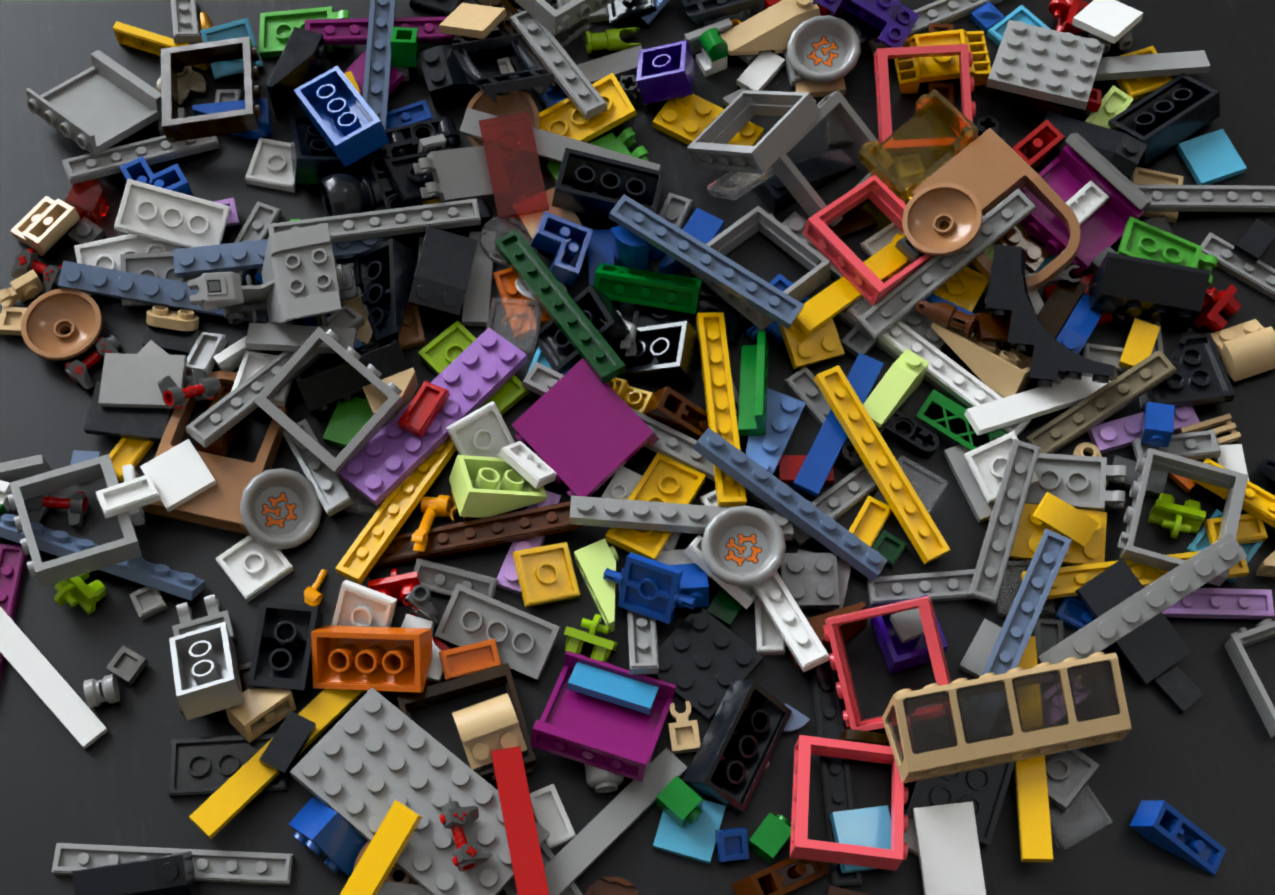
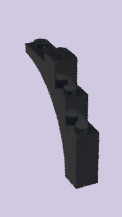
M995 244L985 308L993 312L992 316L1008 318L1009 314H1011L1007 342L1014 346L1015 351L1029 353L1033 349L1029 378L1036 381L1037 386L1052 388L1053 383L1061 384L1062 374H1065V378L1072 380H1081L1082 376L1092 377V381L1098 383H1109V379L1117 380L1118 369L1115 365L1092 361L1072 352L1059 343L1045 329L1035 313L1028 294L1025 275L1026 251L1018 246Z

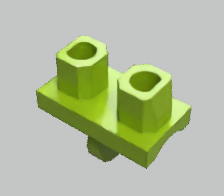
M1161 493L1154 503L1148 522L1170 529V537L1175 539L1179 531L1188 534H1198L1200 526L1206 517V511L1201 510L1200 502L1188 500L1182 506L1174 504L1175 498L1172 495Z
M89 572L59 581L54 586V589L57 591L54 600L60 606L69 603L71 607L79 604L89 615L96 611V602L105 596L106 587L97 579L87 585L84 580L89 578Z
M595 614L592 621L585 618L582 619L581 626L590 629L589 633L566 626L564 635H567L566 652L581 654L584 643L588 642L594 644L590 658L601 662H607L611 651H616L618 642L597 636L598 632L607 635L610 629L609 626L601 624L602 615Z

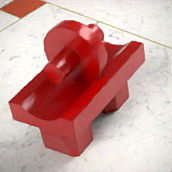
M1052 0L1048 9L1053 18L1058 20L1056 31L1068 32L1078 36L1083 30L1072 25L1073 17L1088 6L1089 3L1084 0Z
M1233 284L1226 291L1220 290L1217 292L1215 287L1207 289L1202 307L1203 311L1193 324L1197 328L1205 325L1213 333L1221 331L1228 321L1219 312L1222 310L1229 317L1242 306L1233 296L1238 289Z
M398 568L391 569L390 577L368 581V588L398 599L397 602H402L407 607L411 606L406 601L411 586L421 585L418 571L400 574Z

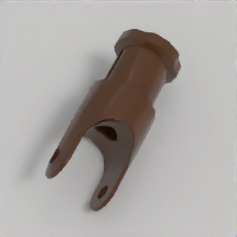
M920 300L915 306L917 312L926 315L935 324L946 329L953 328L963 332L968 338L973 333L978 319V315L958 311L957 307L948 303H930ZM959 319L961 321H964L965 324L957 322L956 320Z

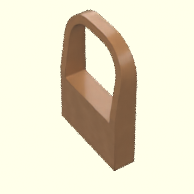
M991 128L911 192L913 197L927 186L937 183H955L969 189L977 197L982 209V216H985L1016 189L1019 188L1021 190L1023 187H1026L1066 226L1070 236L1066 249L1038 273L1026 277L1028 292L1035 291L1046 285L1068 267L1078 253L1080 225L1075 213L1043 178ZM945 225L941 228V230H945L949 226ZM982 253L971 263L990 281L992 261Z
M214 371L211 372L209 377H216L220 384L233 386L237 373ZM190 382L186 387L192 386V382ZM194 397L185 399L186 404L182 405L181 409H174L155 458L181 443L193 408L197 402ZM286 403L284 407L277 406L288 416ZM272 418L256 461L253 463L197 451L217 484L170 512L166 510L161 500L142 506V509L145 513L249 535L242 523L240 512L243 490L252 478L266 470L272 469L283 438L282 432L285 429Z

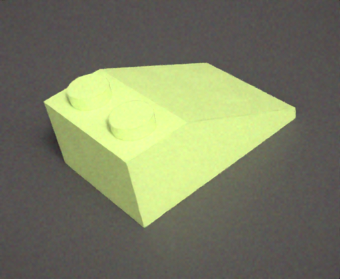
M457 455L449 477L460 517H491L540 503L547 499L544 486L539 488L533 487L502 458Z

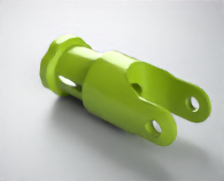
M637 27L606 29L605 32L600 33L586 31V51L590 54L596 50L612 52L622 51L638 45L642 47L641 43L629 44L620 39L621 36L637 33L640 29Z

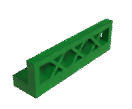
M600 263L595 272L594 287L606 294L609 300L696 314L703 279Z
M766 330L758 331L757 345L741 346L739 436L766 435L769 365Z
M933 389L917 413L916 418L970 451L977 448L973 445L972 435L977 434L964 415L966 409ZM930 405H933L943 412L944 418L932 420L925 416V413ZM948 421H959L966 426L967 432L954 434L950 431ZM945 422L947 429L939 423ZM1000 429L981 434L990 442L1006 435ZM968 436L970 443L964 440L963 437Z

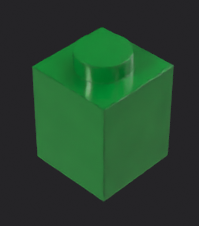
M393 27L390 41L392 66L402 68L417 67V52H419L418 28Z
M677 775L656 796V805L681 828L687 822L692 825L703 812L701 810L703 799Z
M770 812L749 839L748 848L772 865L790 841V821L782 815L778 814L775 816Z

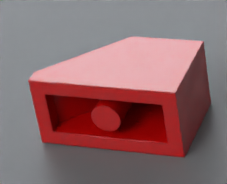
M1045 120L1012 149L1031 168L1035 169L1059 145L1065 136L1048 120Z

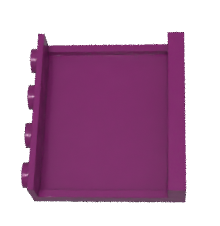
M1068 144L1039 173L1043 180L1065 203L1090 180L1110 197L1102 207L1080 226L1079 250L1075 259L1070 264L1080 266L1077 269L1070 270L1078 278L1090 267L1091 261L1108 246L1112 247L1122 238L1130 216L1139 220L1145 213L1143 209L1139 210ZM1023 187L1021 191L1036 206V209L1019 224L1026 229L1030 236L1038 240L1048 253L1058 257L1069 243V232L1066 226L1026 187Z
M583 358L512 424L513 428L517 431L514 435L515 438L526 446L529 444L535 450L534 453L557 473L555 481L559 485L564 481L570 488L566 491L570 497L571 495L590 497L643 446L648 443L652 447L659 440L656 434L607 383L602 384Z
M567 651L563 669L541 719L536 720L534 724L531 747L643 782L668 717L670 704L673 703L676 685L642 674L630 675V670ZM576 663H584L659 687L650 715L567 689L568 681Z

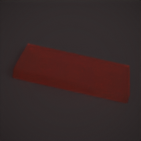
M529 111L479 120L499 220L549 210Z

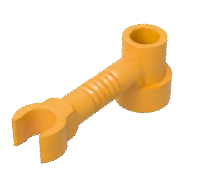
M423 496L421 512L424 513L419 528L413 533L411 541H415L413 551H425L428 533L435 517H450V510L453 504L451 496Z

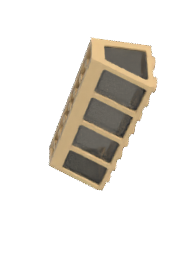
M1097 652L1083 659L1070 657L1061 663L1052 665L1049 662H1044L1025 670L1017 667L999 675L986 673L978 679L972 680L959 678L950 684L941 686L938 683H933L920 690L902 689L893 694L882 716L883 725L902 784L1120 741L1132 729L1116 652L1110 654Z

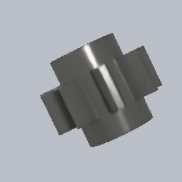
M633 74L621 75L619 81L631 104L637 105V100L642 98V95L638 88L636 77Z

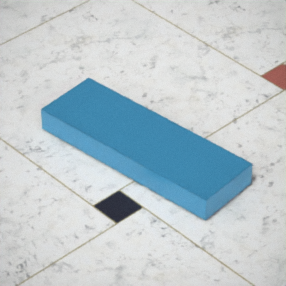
M580 662L576 663L567 685L569 690L650 715L659 689L657 686Z

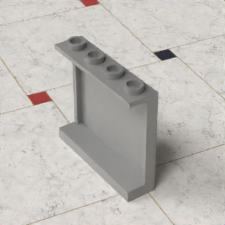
M100 50L91 53L92 67L42 95H38L30 88L26 89L27 106L33 114L39 115L48 125L54 126L66 138L72 139L81 149L87 150L94 156L162 117L161 93Z

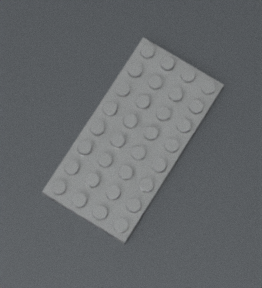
M371 688L290 771L291 776L326 806L338 812L368 842H371L395 800L402 802L421 815V821L395 864L431 895H498L514 877L498 790L374 688ZM458 801L461 807H478V819L463 826L468 843L481 849H488L493 854L486 862L479 863L477 867L468 871H459L458 867L453 864V853L457 851L452 831L451 829L444 828L440 821V815H442L441 807L448 802ZM535 821L541 847L549 838L550 833Z

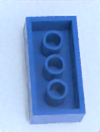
M338 65L294 89L304 113L345 167L390 142L381 120Z

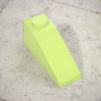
M906 349L892 364L863 404L872 421L879 428L920 386L929 366L928 361L909 349Z
M604 538L574 551V558L580 574L602 615L604 623L610 627L609 633L615 631L616 583L604 580L603 574L606 568L617 571L616 562L619 561V557L614 546L609 547Z

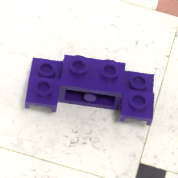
M813 0L812 2L814 5L817 3L831 11L830 14L832 16L840 6L882 31L876 42H882L890 48L903 46L920 16L899 3L900 0Z

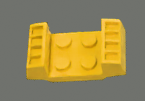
M959 29L914 34L907 38L902 46L968 44V52H972L973 64L972 67H969L970 76L974 77V87L987 83L991 64L984 31ZM959 55L894 59L901 94L918 93L919 85L922 82L960 78Z

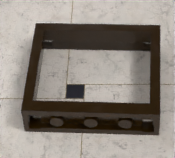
M250 36L161 49L162 128L169 143L259 130V117L262 116V109L258 99H261L262 96L260 86L257 84V80H260L261 76L256 61H259L260 58L258 47L253 46ZM243 58L245 109L178 118V67Z
M508 663L424 687L421 693L406 692L396 695L400 711L413 720L411 712L505 685L527 750L524 751L525 757H523L526 775L532 773L533 769L538 768ZM493 766L475 771L489 784H496Z

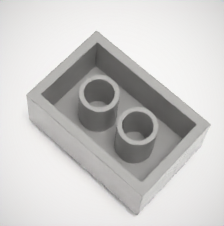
M226 622L169 638L176 697L186 720L244 704L235 645Z

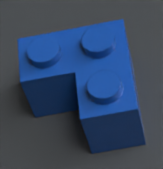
M143 156L120 166L126 183L128 179L193 196L189 183L177 163L155 174L152 173Z
M544 211L530 246L554 255L550 272L558 282L572 286L580 272L593 230Z
M312 797L288 824L296 832L293 837L317 856L322 853L327 858L323 863L335 874L341 871L350 877L353 873L356 858L367 842L338 812Z

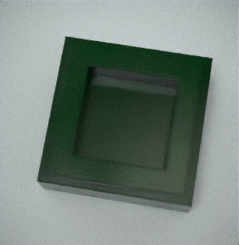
M884 530L872 548L888 560L885 565L893 569L908 544Z
M720 589L706 611L730 628L743 609V606L728 592Z

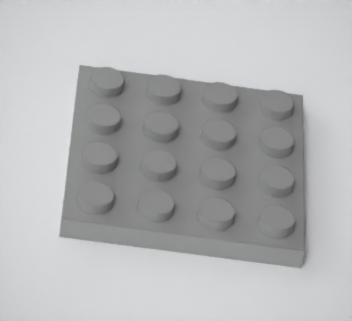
M1009 20L986 87L1086 110L1106 42L1095 38L1073 35L1068 32H1059L1046 27L1033 26L1021 21Z

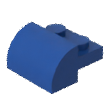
M620 225L611 228L614 256L621 266L650 271L649 261L659 260L666 255L663 251Z

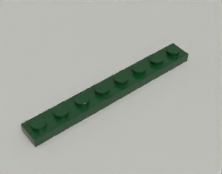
M516 229L495 240V248L602 384L625 373L626 366L518 230Z

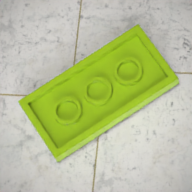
M457 320L418 352V357L438 376L476 338ZM513 375L481 407L493 401L502 416L529 394V390L522 387L523 383Z

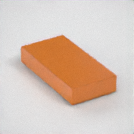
M495 639L452 648L438 653L445 681L501 665Z

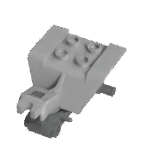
M328 223L271 234L268 237L262 268V285H252L251 276L247 275V285L242 286L240 274L234 272L203 273L199 278L187 281L190 290L199 289L198 294L189 296L192 305H201L203 310L224 309L225 318L231 324L242 323L244 318L252 317L253 323H257V316L268 314L269 322L286 323L290 320L313 316L316 318L317 326L328 327L326 315L331 312L342 311L341 301L353 299L357 295L356 281L350 267L337 264L334 258Z

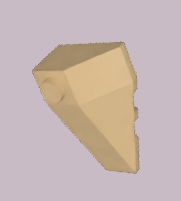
M781 0L720 35L728 45L729 56L756 55L760 51L774 50L775 54L783 53V50H787V44L792 32L803 21L815 16H821L817 4H812L813 0Z
M934 322L932 323V329L986 386L1002 398L1024 392L1032 379L1029 378L1032 358L1028 355L1015 351L1014 348H1011L1010 351L998 348L996 342L977 341V338L974 337V332L968 338L963 332L953 328L946 329Z

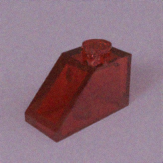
M98 178L73 184L64 201L76 209L80 220L86 217L96 225L107 214L109 208Z

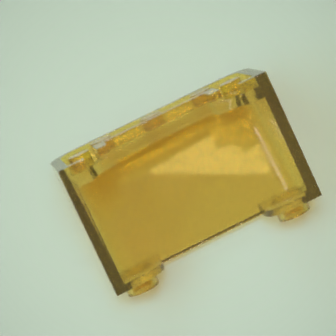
M935 89L928 95L924 94L918 99L915 115L882 143H879L877 140L868 141L859 151V159L872 176L875 174L884 184H887L889 189L899 199H902L906 205L912 198L911 192L977 139L978 127Z

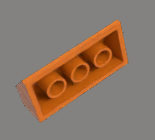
M325 625L311 631L313 688L367 691L374 688L376 691L423 692L433 658L432 629Z

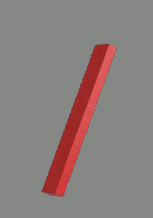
M517 746L491 751L517 895H549L521 747Z

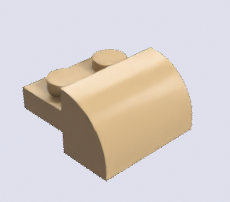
M45 196L10 232L16 239L34 249L36 254L44 256L80 220V216L71 205L60 199L54 201Z
M1256 319L1211 333L1226 373L1234 382L1275 369V331L1271 326L1264 328Z
M508 693L452 712L472 770L492 763L491 751L517 746L521 747V752L527 750Z

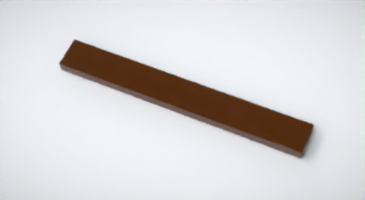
M570 501L430 528L424 552L413 551L415 541H411V538L415 531L398 534L372 569L416 561L417 558L427 559L582 529V525L569 524Z

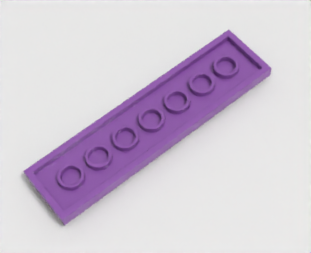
M487 328L430 382L447 389L450 396L423 438L398 427L397 423L411 403L410 401L397 414L398 417L391 419L339 472V477L375 506H378L450 437L446 427L479 409L529 361L527 354L491 328Z

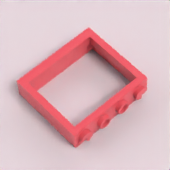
M968 44L877 48L874 53L879 143L887 153L922 152L927 149L961 150L977 139V127L973 126L976 104L975 101H971V92L974 91V77L970 76L969 67H972L973 55L972 52H968ZM959 55L964 137L893 140L888 59Z
M875 174L808 218L802 233L872 306L934 257L924 254L883 283L827 226L869 198L904 233L902 216L906 203L899 199L889 189L888 185L884 184Z
M931 595L837 615L825 620L826 625H823L824 638L826 642L831 643L833 653L829 654L832 670H837L839 682H836V689L839 699H844L846 710H843V719L846 721L847 727H850L852 730L871 731L884 728L882 716L862 720L840 629L841 624L918 608L936 683L940 686L951 683ZM950 701L917 708L911 716L906 718V721L910 723L952 714ZM897 721L890 722L891 726L898 725Z
M799 735L794 747L790 858L897 871L902 861L907 859L908 844L903 842L904 832L906 833L908 827V815L904 814V805L907 804L908 787L902 784L891 746ZM898 747L899 752H900V755H901V758H902V761H903V760H904L903 750H902V748H899V747ZM811 755L892 765L891 850L807 839Z

